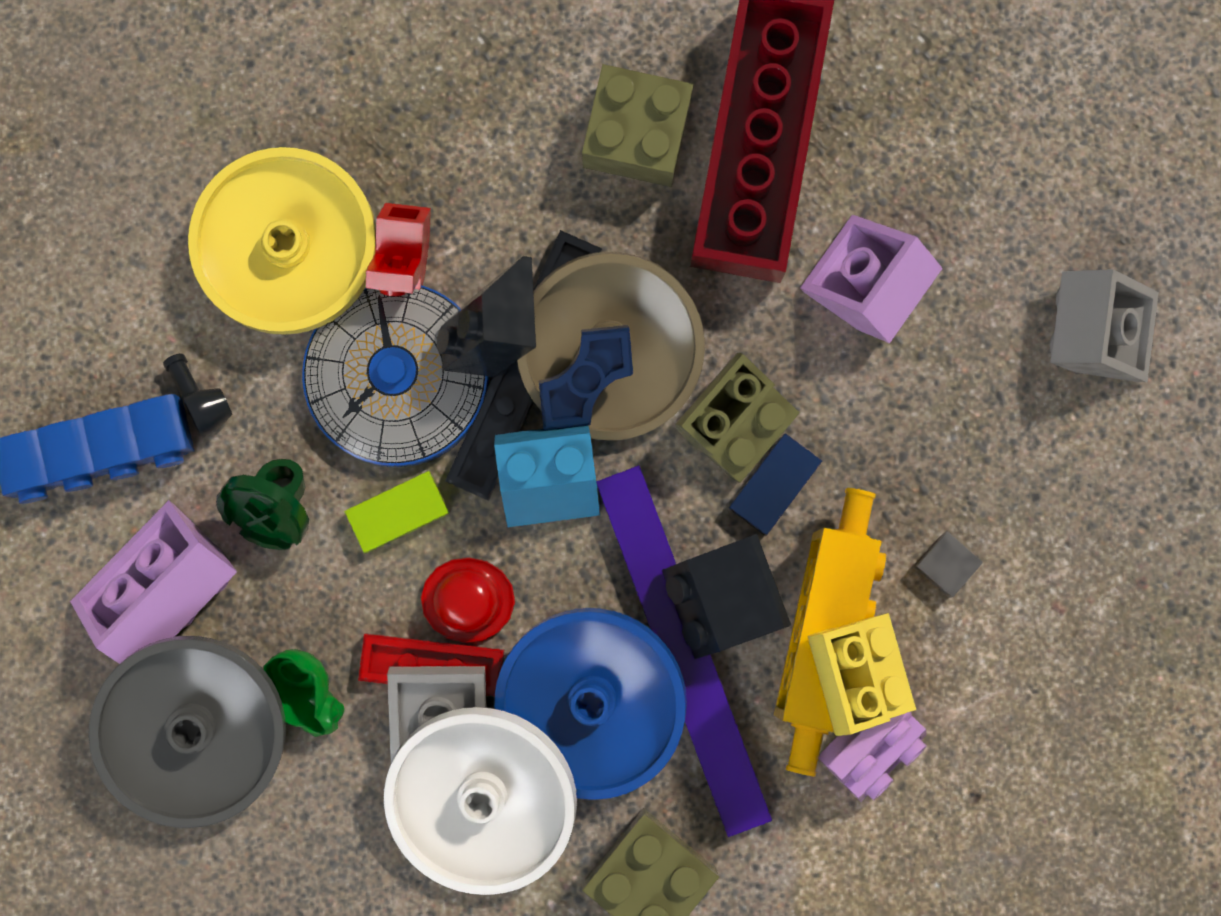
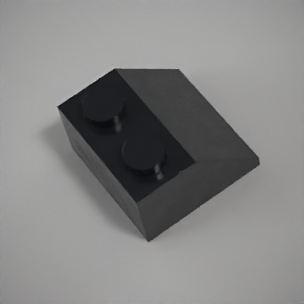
M522 256L483 287L441 326L437 336V349L442 354V371L494 377L536 348L532 257Z
M757 534L662 570L666 581L667 594L675 605L683 627L684 640L691 648L694 659L729 649L791 626Z

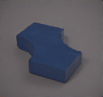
M628 325L582 329L580 346L571 364L558 375L539 381L543 430L591 425L593 405L604 388L615 380L633 375Z

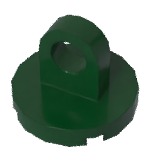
M272 460L264 464L256 476L244 474L233 476L223 485L216 496V507L223 521L229 526L234 522L242 528L239 534L244 539L263 548L286 550L290 549L294 543L297 546L301 543L309 528V517L305 508L299 502L306 488L303 470L298 463L292 460ZM278 478L293 480L285 487H280L278 484L273 483Z

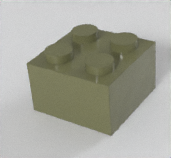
M602 64L582 150L583 168L672 187L694 84Z
M643 808L583 881L582 891L612 916H689L719 879V874L713 865Z

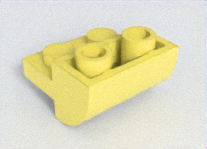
M889 613L807 636L836 736L851 735L889 722L890 718L916 710Z

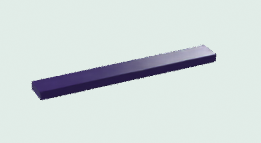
M640 465L596 481L649 627L667 645L681 670L687 698L685 724L727 836L731 837L771 822V815L711 655L694 659L691 648L684 640L683 627L675 605L667 594L666 581L662 570L675 565L676 562Z

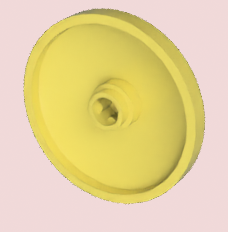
M287 147L268 148L247 154L233 161L215 175L203 190L195 205L188 234L191 266L200 287L213 304L227 316L248 328L270 334L284 335L298 334L322 327L349 309L366 287V270L375 255L376 247L375 218L369 202L355 180L339 165L324 156L308 150Z

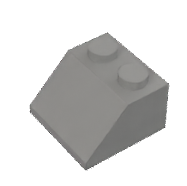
M1114 269L1062 271L1061 285L1056 294L1057 315L1055 330L1050 339V363L1075 373L1134 382H1148L1159 292Z

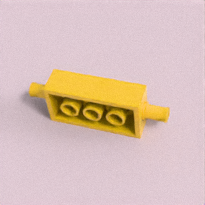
M846 488L845 490L846 496L839 528L833 530L822 528L813 532L774 716L782 721L790 722L791 726L796 727L786 770L816 777L823 735H829V732L834 733L807 636L874 617L876 601L869 599L873 581H881L886 563V553L879 552L882 541L872 539L866 535L876 494L855 488Z

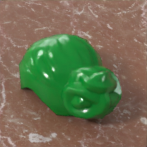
M298 649L285 650L272 656L263 666V670L270 677L278 691L285 713V723L301 727L305 732L310 733L314 737L335 732L338 729V721L343 717L344 706L329 691V678L323 664L311 653Z

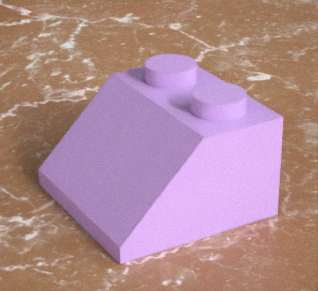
M852 215L800 289L857 330L890 343L943 268L916 236Z

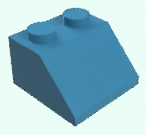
M589 425L548 430L537 429L495 435L494 448L507 527L600 515Z

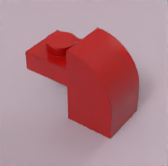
M392 203L384 204L376 218L375 255L366 270L365 288L379 290L381 294L387 296H402L406 293L413 294L415 289H421L425 278L429 249L431 208Z

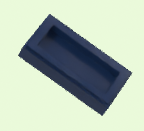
M785 433L730 505L729 509L763 535L767 536L816 471L822 460Z

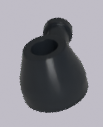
M184 354L172 355L163 362V366L167 372H170L202 438L206 437L222 426L233 415L220 388L199 390L187 366L188 361Z

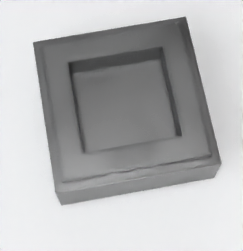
M947 531L941 535L914 567L949 598H953L983 562Z

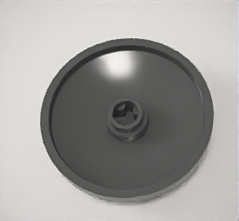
M201 636L170 637L138 649L121 662L107 677L99 689L91 710L88 735L89 747L94 766L103 784L128 810L146 820L164 826L176 828L204 827L217 824L239 814L258 799L267 788L277 770L284 751L286 739L285 713L278 691L270 677L255 660L243 651L213 638Z

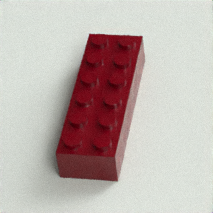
M739 0L690 267L781 283L787 269L835 0Z

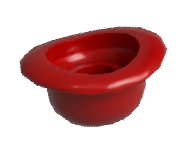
M471 557L452 559L436 567L425 580L420 597L423 615L433 630L449 640L463 643L484 641L498 634L511 619L515 605L513 586L504 572L488 561Z

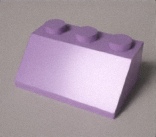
M168 500L70 602L96 649L120 664L132 653L150 643L175 637L183 628L192 623L196 614L215 594L220 593L227 586L229 580L237 571L222 550Z

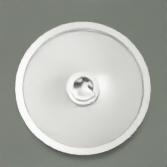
M473 707L442 713L422 724L406 739L396 754L386 777L384 809L388 827L398 848L421 873L433 881L456 891L469 894L491 895L507 893L527 886L543 876L557 862L568 844L574 826L577 796L573 775L567 761L555 743L544 732L527 720L514 714L492 708Z

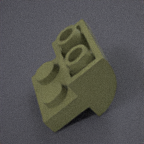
M736 353L677 421L675 427L696 449L706 454L734 481L741 483L800 412L773 388L775 384L744 354Z

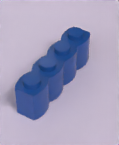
M175 394L154 397L128 406L112 408L82 418L66 420L36 430L1 437L0 486L3 496L18 498L19 504L32 503L48 498L47 491L60 486H64L65 492L79 491L92 487V479L109 474L110 480H120L138 475V467L155 462L156 468H167L183 463V455L195 451L183 400Z

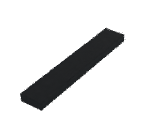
M560 230L533 288V292L558 267L578 257L602 252V248ZM518 361L492 378L480 411L470 426L445 480L447 483L489 501L499 480L494 448L495 435L521 432L534 403L522 381Z

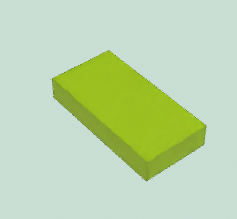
M430 471L344 511L365 554L450 514Z

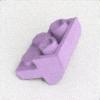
M911 712L890 718L889 722L851 735L837 736L819 754L818 759L860 802L867 796L875 800L893 782V779L888 774L901 761L906 766H909L927 747L921 741L927 735L926 729L912 716Z

